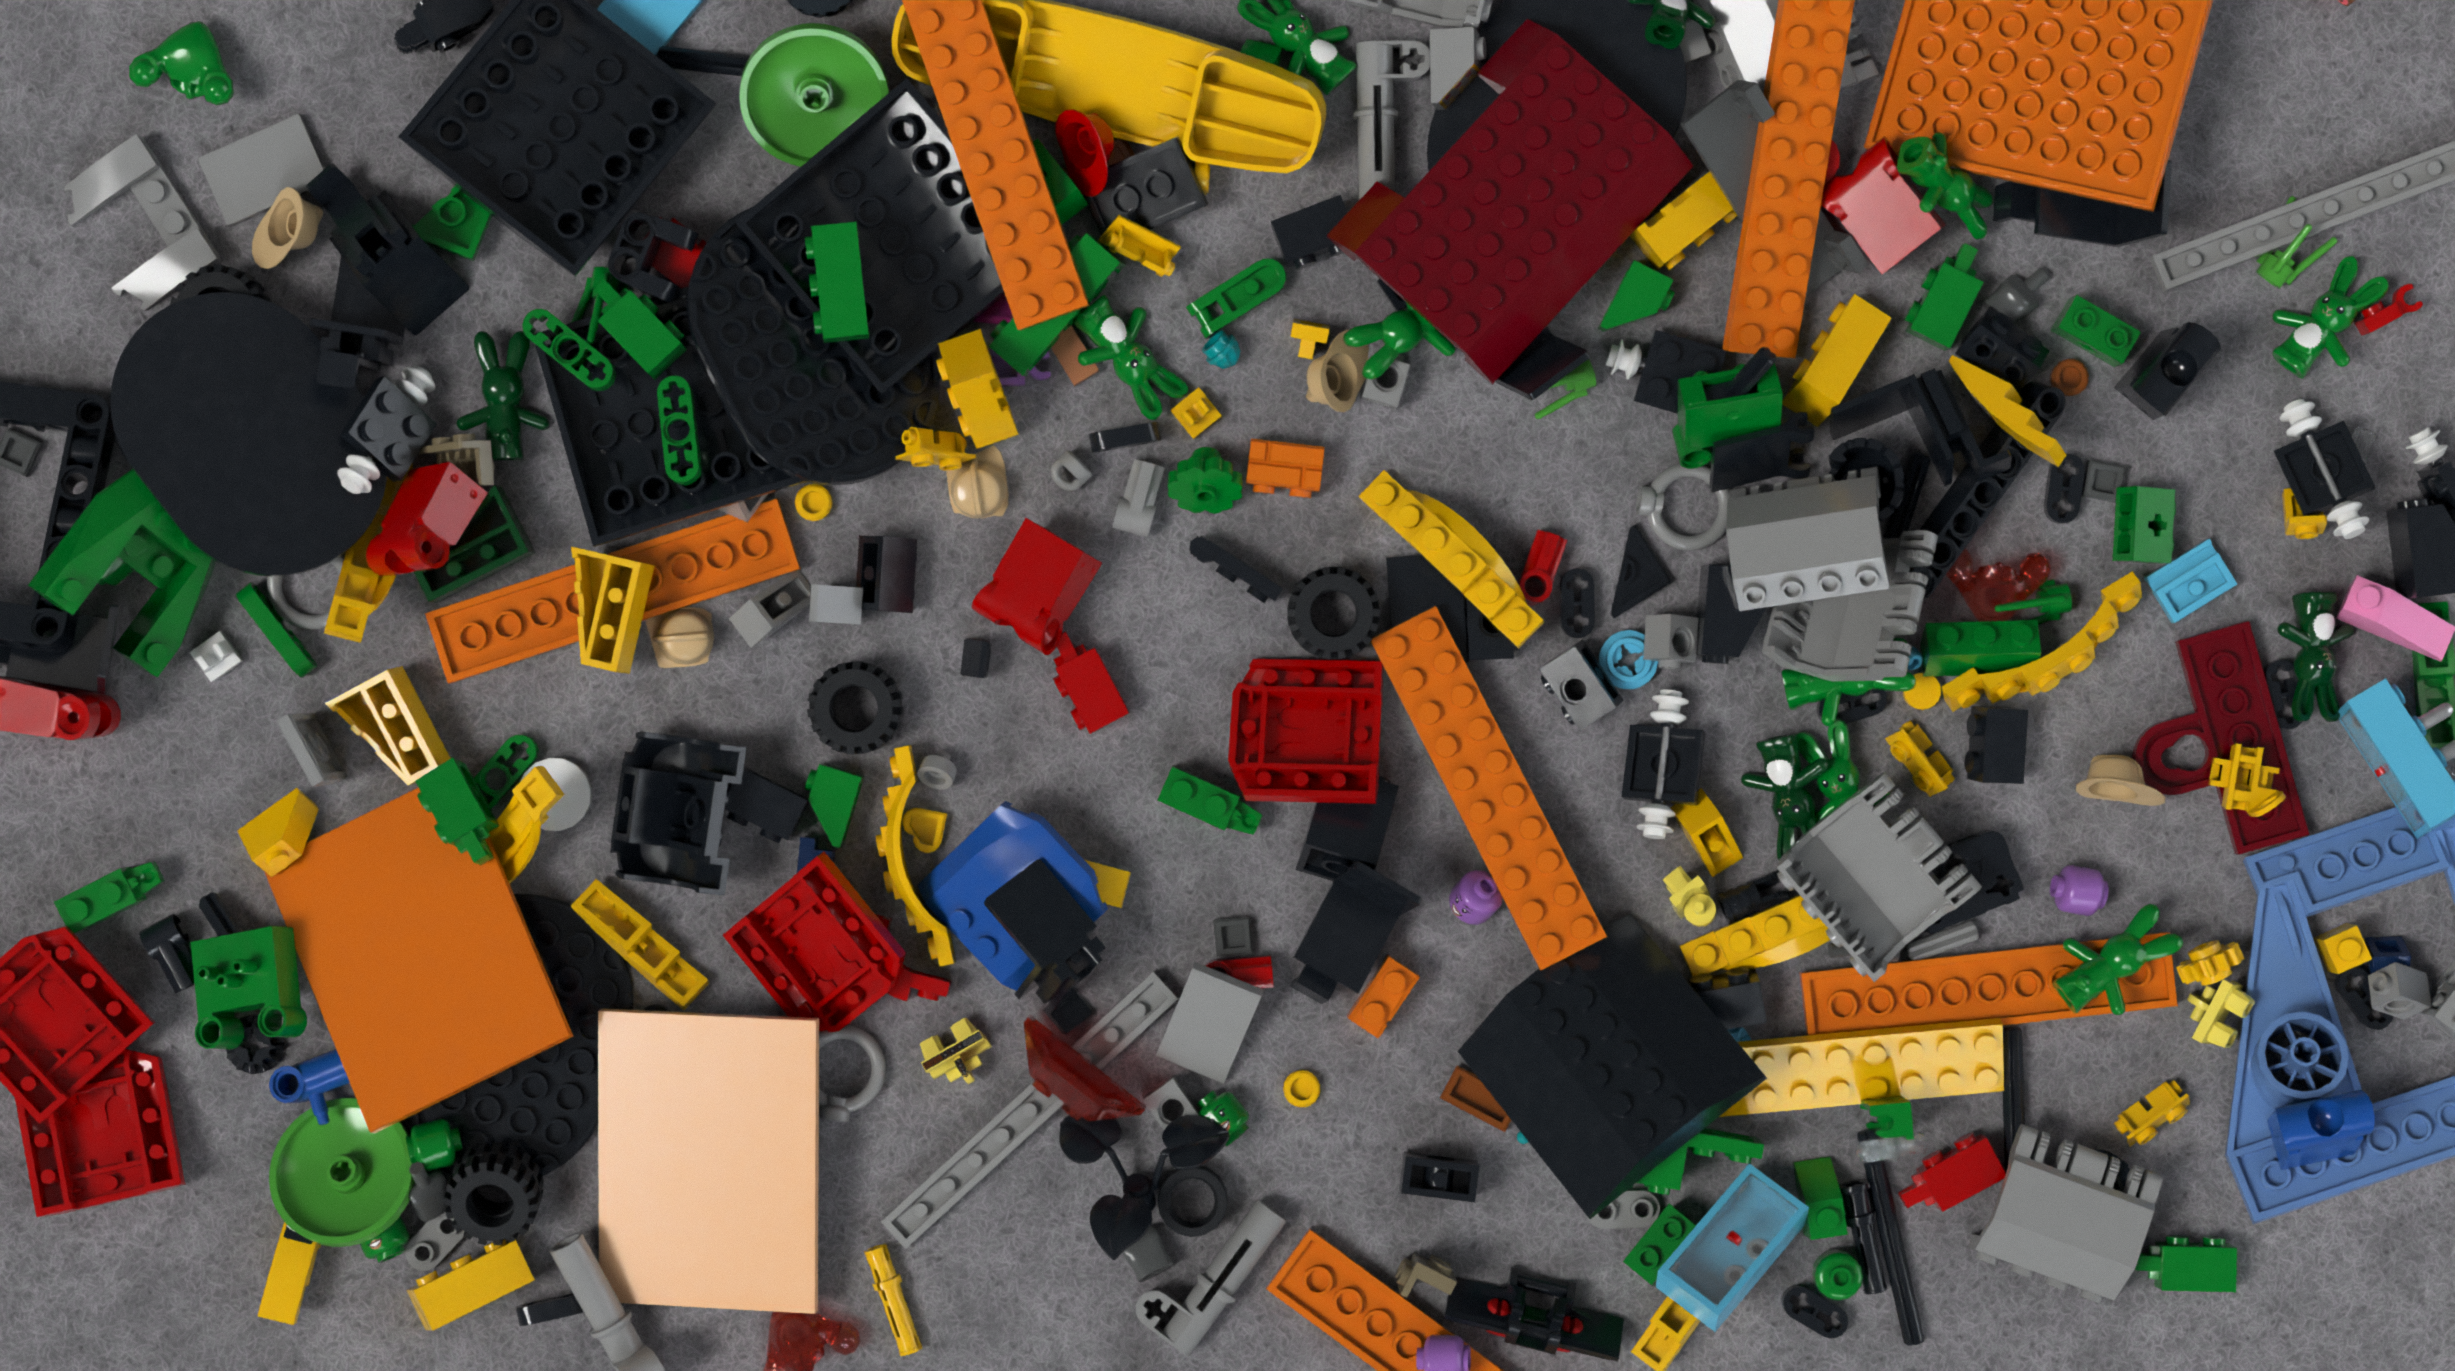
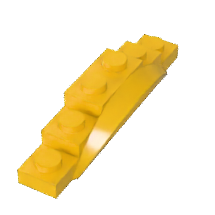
M413 463L401 481L393 482L387 477L384 496L372 523L363 536L346 551L324 634L361 643L368 616L380 606L388 595L397 575L380 576L374 573L367 563V547L370 541L382 532L381 523L410 469H413Z
M1385 470L1359 495V498L1374 513L1430 562L1518 649L1544 624V620L1527 605L1520 586L1503 559L1489 542L1454 510L1426 494L1404 489Z
M2132 571L2102 589V604L2095 615L2075 636L2053 652L2036 661L2001 672L1978 674L1973 667L1942 686L1945 702L1954 712L1960 707L1968 708L1972 706L1984 693L1992 704L2000 699L2008 700L2017 693L2027 691L2031 696H2034L2040 691L2044 693L2052 690L2059 684L2060 679L2072 672L2079 673L2085 670L2092 663V660L2095 659L2094 649L2098 643L2108 640L2114 635L2116 629L2119 628L2117 613L2119 611L2127 612L2138 604L2139 599L2142 598L2141 582Z
M911 745L894 748L895 756L889 757L893 778L900 777L901 785L887 788L888 795L883 796V805L888 821L887 825L880 827L881 834L876 835L879 856H886L889 868L888 871L883 872L887 893L894 892L895 900L903 899L906 904L905 909L909 926L916 925L917 933L932 930L933 937L927 938L931 959H938L939 967L954 964L956 958L950 930L947 926L940 924L925 909L914 889L906 866L902 844V816L906 800L915 782L918 781Z
M544 766L534 767L512 790L514 796L502 814L497 818L499 826L489 832L509 884L520 875L532 859L540 840L541 825L549 818L547 812L565 795Z
M1797 895L1678 946L1693 977L1699 974H1709L1718 969L1730 970L1736 967L1754 969L1792 959L1830 941L1826 934L1828 927L1819 917L1813 919L1806 912L1801 904L1804 899Z

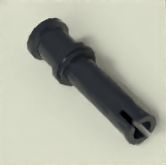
M1859 1179L1839 1184L1846 1211L1847 1227H1851L1857 1260L1863 1273L1864 1294L1871 1295L1884 1292L1888 1288L1885 1283L1873 1226L1877 1213L1871 1208L1868 1188L1871 1186L1870 1181Z

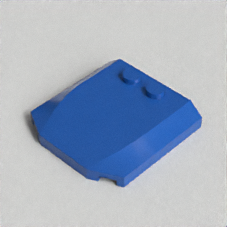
M1004 801L918 884V888L924 903L1002 985L1017 991L1035 967V964L984 905V901L988 896L1034 861L1040 859L1093 922L1103 915L1108 908L1106 902L1102 904L1096 887L1098 879L1095 871L1043 816L1034 812L1027 814L1010 807L1012 803Z

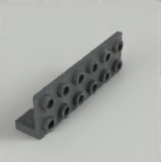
M1737 80L1682 122L1681 126L1740 221L1743 222L1758 123H1764L1775 112L1757 83ZM1821 208L1806 296L1842 269L1859 273L1869 265L1852 236L1834 231Z

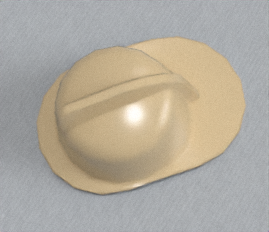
M286 187L281 190L255 231L252 241V255L255 263L260 268L271 269L277 266L290 250L304 249L310 246L316 238L323 210L319 206L303 200L295 188Z
M1348 330L1338 333L1326 354L1313 360L1307 370V400L1329 405L1336 412L1343 413L1352 408L1357 394L1366 379L1362 375V368L1368 360L1369 352L1368 344L1361 347H1350L1344 343L1343 337Z
M994 445L976 453L975 459L961 463L962 467L960 469L946 471L950 503L954 513L981 519L1004 515L1009 498L1006 470L1001 452Z
M685 607L645 620L658 666L661 668L697 666L707 663L714 641L711 623L712 614L702 608Z
M2097 755L2093 757L2087 779L2076 785V792L2087 798L2122 801L2148 806L2164 804L2166 799L2161 792L2145 785L2140 765L2132 758L2124 755Z

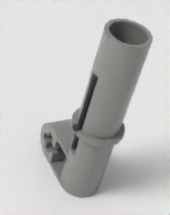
M1389 40L1356 43L1357 109L1353 112V119H1357L1359 200L1377 181L1396 192L1394 119L1399 117V112L1394 108V83L1417 81L1429 70L1430 50L1420 41ZM1398 49V60H1405L1409 53H1413V58L1420 60V63L1414 70L1410 69L1409 63H1402L1398 68L1399 74H1393V50ZM1374 90H1377L1378 171H1375Z
M1257 1199L1206 1271L1197 1274L1198 1282L1182 1303L1161 1289L1150 1290L1139 1297L1136 1303V1315L1140 1322L1186 1356H1190L1225 1306L1236 1301V1297L1233 1295L1286 1224L1287 1220ZM1248 1239L1252 1242L1251 1246L1203 1310L1199 1305ZM1158 1299L1161 1300L1163 1303L1160 1308L1163 1312H1167L1172 1305L1178 1308L1164 1330L1158 1327V1324L1163 1319L1162 1315L1149 1316L1150 1307L1146 1305L1148 1300L1150 1302H1155Z
M582 1232L572 1234L552 1246L549 1252L592 1327L589 1333L593 1338L599 1339L616 1371H665L656 1354L642 1342L631 1323V1311L624 1309Z

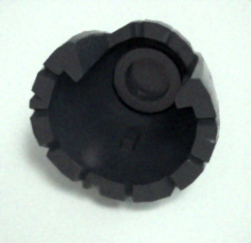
M1866 438L1850 439L1846 443H1841L1829 455V464L1831 466L1829 474H1833L1836 481L1847 480L1848 471L1857 470L1858 478H1860L1861 469L1878 467L1881 481L1879 521L1882 522L1892 515L1894 509H1897L1902 500L1903 488L1905 487L1903 483L1904 472L1897 455L1889 447L1885 448L1884 443L1871 438L1868 440Z

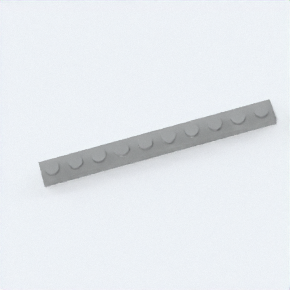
M2455 141L2151 256L2149 259L2162 291H2169L2291 244L2306 224L2312 225L2311 231L2305 237L2308 238L2455 182Z
M1152 971L883 1218L881 1223L905 1249L909 1247L1178 1000L1176 994Z

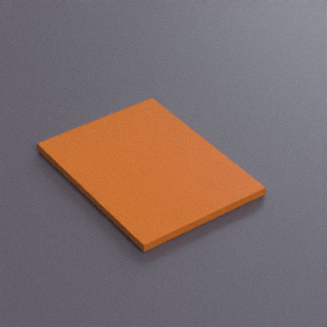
M1905 0L1864 148L1868 150L1886 136L1896 156L1899 157L1900 147L1903 142L1915 137H1929L1932 140V136L1935 133L1941 132L1946 136L1948 165L1951 169L1956 168L1970 173L2154 212L2213 0Z
M419 787L307 842L302 856L273 877H270L265 872L287 927L293 928L295 949L370 1133L374 1134L573 1037L491 838L488 837L485 841L494 858L482 866L473 862L468 851L460 853L456 846L449 843L445 844L434 828V825L438 822L432 811L430 813L427 812L418 799L417 794L421 792Z

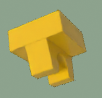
M1293 319L1290 337L1301 339L1298 357L1313 360L1315 343L1327 344L1330 325Z

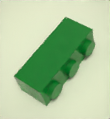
M857 222L811 226L812 236L805 237L807 259H815L816 273L809 274L811 297L819 296L820 311L813 312L815 334L823 333L824 343L868 339L869 333Z
M2037 620L1926 623L1920 642L1924 677L1960 676L1973 667L1978 674L2001 672L2036 661L2041 656Z

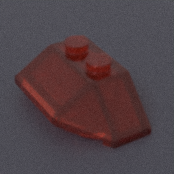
M1029 1014L1023 1023L1029 1074L1035 1079L1032 1085L1048 1098L1052 1094L1057 1096L1064 1102L1061 1108L1077 1121L1081 1117L1089 1122L1139 1116L1145 1111V1104Z

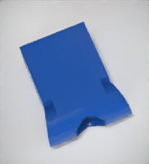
M2363 1090L2275 1108L2276 1111L2267 1119L2281 1170L2354 1155L2364 1139L2363 1135L2370 1134L2375 1125L2373 1105L2369 1096Z

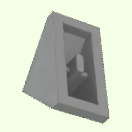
M811 584L809 622L861 625L863 588Z

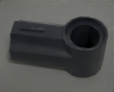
M171 914L141 930L139 935L147 953L154 960H158L176 994L194 985L192 953L188 945L190 941L187 933L183 934L178 923L181 921L178 916Z

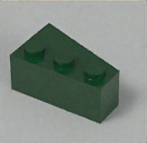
M494 485L488 491V494L456 545L449 547V558L444 566L437 569L414 571V574L428 602L438 603L535 554L536 552L503 487Z

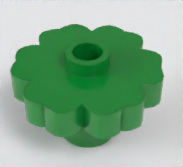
M1201 447L1194 450L1189 459L1178 462L1177 470L1168 473V496L1178 500L1177 505L1179 508L1192 513H1200L1207 510L1210 513L1217 514L1223 510L1231 509L1233 501L1242 498V474L1233 471V464L1229 461H1224L1220 452L1214 448Z

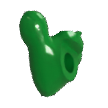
M201 21L190 22L179 28L155 49L135 57L129 66V78L136 86L149 87L156 83L161 75L165 73L170 78L171 86L185 94L187 99L204 95L207 102L222 105L228 103L234 94L233 80L225 69L216 40L210 29Z

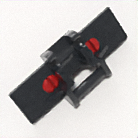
M1511 1267L1506 1289L1456 1277L1457 1283L1451 1295L1448 1294L1444 1319L1485 1329L1490 1334L1505 1337L1504 1342L1554 1355L1556 1351H1573L1618 1362L1624 1319L1573 1306L1576 1290L1575 1282L1568 1281V1284L1519 1273V1268ZM1523 1289L1559 1297V1299L1555 1298L1551 1310L1528 1306L1525 1304L1526 1291Z

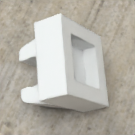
M218 631L189 652L210 682H215L243 662V659L222 631Z

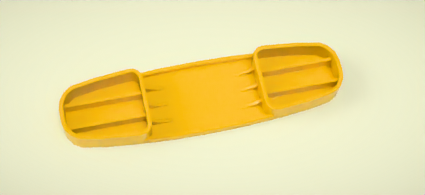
M983 0L1022 112L1054 122L1057 121L1058 116L1065 110L1075 109L1085 115L1097 113L1107 122L1114 138L1153 147L1179 136L1185 154L1193 161L1251 171L1289 173L1298 170L1312 158L1322 138L1326 121V103L1322 92L1311 80L1277 65L1177 31L1071 4L1050 0ZM902 4L894 22L892 54L897 66L907 76L932 87L907 13Z

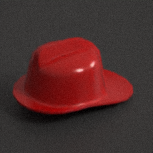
M1075 109L1065 110L1058 116L1056 121V137L1063 153L1069 177L1081 194L1087 197L1097 196L1103 191L1107 183V162L1114 148L1112 130L1107 122L1097 113L1085 115Z

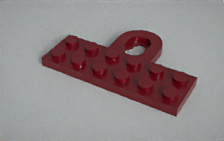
M2240 622L2175 641L2195 712L2155 723L2145 729L2138 737L2133 748L2132 759L2142 768L2145 785L2166 795H2178L2211 786L2208 783L2213 758L2229 760L2231 746L2236 743L2249 748L2262 747L2264 750L2261 765L2280 768L2279 774L2274 773L2271 789L2283 791L2286 798L2264 815L2251 817L2245 810L2233 808L2228 810L2222 807L2224 788L2216 786L2234 853L2239 855L2310 835L2250 622ZM2184 735H2193L2202 741L2205 747V757L2198 768L2186 771L2180 768L2169 769L2163 765L2161 759L2163 751L2172 747L2179 738ZM2220 765L2218 781H2220L2222 765ZM2249 769V775H2248V781H2247V785H2248V786H2249V780H2250V774H2251V770H2250V769Z

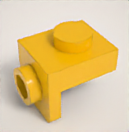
M2283 489L2285 535H2295L2298 539H2312L2317 537L2318 534H2323L2327 525V516L2324 515V512L2313 516H2303L2291 489Z

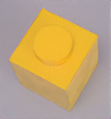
M2345 923L2313 938L2328 972L2341 974L2372 960L2357 925Z

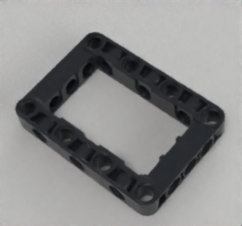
M0 381V426L8 427L9 424L34 427L39 432H45V429L67 432L39 565L40 570L96 494L105 489L115 441L111 406L103 397L96 394ZM103 411L102 417L97 422L88 423V418L93 412ZM88 481V486L84 492L73 494V489L77 483ZM35 590L31 606L0 601V645L50 653H59L66 650L74 638L80 607L74 615H71L53 605ZM57 623V632L49 638H44L43 632L45 628L50 624Z

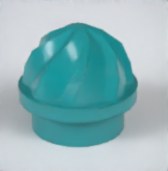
M1223 330L1215 333L1202 348V352L1207 356L1206 361L1210 365L1213 364L1222 369L1234 366L1241 352L1236 338L1232 334L1227 335Z

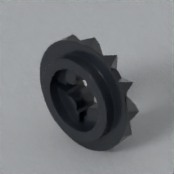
M258 1015L240 1018L239 1020L242 1022L245 1030L242 1042L250 1040L255 1029L257 1041L263 1042V1044L269 1045V1047L256 1050L255 1056H253L250 1048L239 1045L234 1049H226V1058L235 1065L236 1070L249 1074L269 1071L277 1065L283 1055L285 1047L284 1037H267L258 1026Z

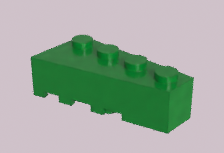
M1086 233L1081 238L1077 234L1068 245L1088 302L1090 303L1106 288L1109 282L1107 278L1112 272L1115 271L1119 274L1126 264L1110 252L1093 235ZM1084 308L1021 331L1017 330L1013 318L1010 322L1003 319L990 334L994 340L989 347L1022 376H1027L1059 340L1060 332L1062 330L1066 331L1072 326L1076 318L1084 311Z

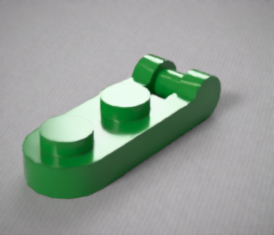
M1273 259L1259 260L1189 304L1186 309L1191 317L1196 316L1202 326L1199 330L1207 339L1278 294L1285 284L1286 273L1278 261ZM1217 302L1223 314L1214 319L1208 307Z

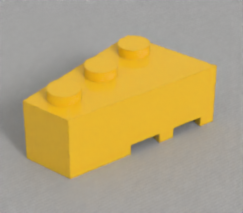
M1709 171L1671 203L1663 207L1656 215L1640 225L1630 237L1656 270H1659L1664 265L1670 270L1687 257L1682 250L1692 242L1699 247L1715 234L1711 227L1721 219L1728 224L1737 217V214Z
M1856 294L1846 304L1839 301L1827 319L1832 322V325L1827 332L1822 329L1810 347L1814 350L1809 360L1804 358L1792 376L1796 380L1782 400V404L1795 413L1807 412V421L1816 427L1831 414L1832 407L1840 404L1891 320L1890 316Z
M981 329L938 343L942 358L936 360L942 380H949L951 387L947 388V392L953 409L960 408L962 415L957 417L964 437L971 435L975 447L978 449L1019 435Z
M571 546L576 572L574 587L575 593L578 595L579 617H577L581 664L617 673L630 674L655 565Z
M403 666L387 669L325 703L351 726L350 729L357 736L364 738L376 750L375 754L407 785L415 784V780L451 759Z
M504 1239L502 1245H494L491 1242L483 1246L486 1251L484 1254L472 1259L469 1253L449 1263L452 1269L438 1275L436 1270L416 1279L417 1285L406 1291L425 1330L434 1331L534 1281L535 1279L517 1241L506 1243Z

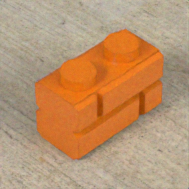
M1251 439L1246 484L1253 485L1252 492L1275 494V488L1290 489L1289 496L1311 498L1312 492H1320L1325 447Z
M1387 954L1348 1012L1347 1018L1379 1039L1387 1027V1022L1392 1020L1420 976Z

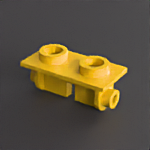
M1121 215L1115 218L1099 238V242L1108 246L1110 252H1117L1133 261H1138L1141 265L1155 271L1156 275L1160 277L1163 275L1170 276L1173 273L1175 263L1171 262V260L1181 249L1180 245Z
M910 427L902 433L901 439L903 444H905L906 453L895 456L896 460L910 461L913 467H927L934 464L939 465V469L944 471L960 469L962 467L961 463L976 458V454L965 453L967 441L960 433L936 431L933 434L932 429Z
M1909 720L1899 727V731L1885 738L1890 745V751L1894 758L1904 763L1913 775L1914 784L1921 791L1926 792L1929 797L1948 788L1947 785L1955 780L1951 774L1954 770L1938 750L1928 757L1924 753L1933 743L1920 728L1919 724L1914 725Z
M2175 1080L2169 1084L2166 1081L2145 1096V1099L2152 1107L2149 1111H2146L2142 1104L2137 1101L2117 1115L2119 1119L2114 1122V1125L2122 1135L2127 1131L2129 1132V1135L2126 1137L2130 1147L2136 1142L2139 1145L2146 1144L2158 1134L2157 1127L2167 1120L2170 1124H2173L2188 1112L2186 1107L2190 1105L2189 1095L2186 1093L2181 1098L2178 1096L2183 1091Z

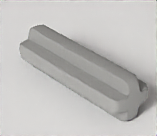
M1969 921L1908 943L1906 950L1910 960H1921L1976 941L1979 938V934L1973 921Z

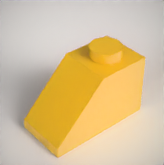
M295 788L237 830L251 860L270 877H273L301 857L319 808L299 788Z
M1702 788L1699 789L1697 805L1675 804L1670 807L1676 813L1675 818L1712 877L1743 858L1722 815Z

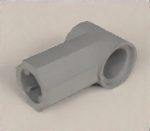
M1134 459L1124 497H1120L1112 528L1148 538L1153 516L1157 508L1154 504L1164 475V467Z

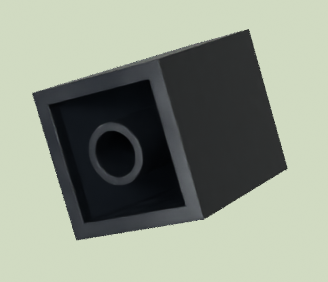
M2430 498L2397 502V510L2386 511L2396 592L2406 598L2455 593V523L2443 504L2430 505Z
M1711 564L1701 566L1697 608L1698 634L1696 655H1702L1703 663L1729 664V658L1739 657L1767 608L1739 611L1731 566Z
M1379 776L1376 804L1316 802L1295 870L1330 881H1334L1338 873L1357 861L1375 870L1399 786L1391 784L1387 778Z

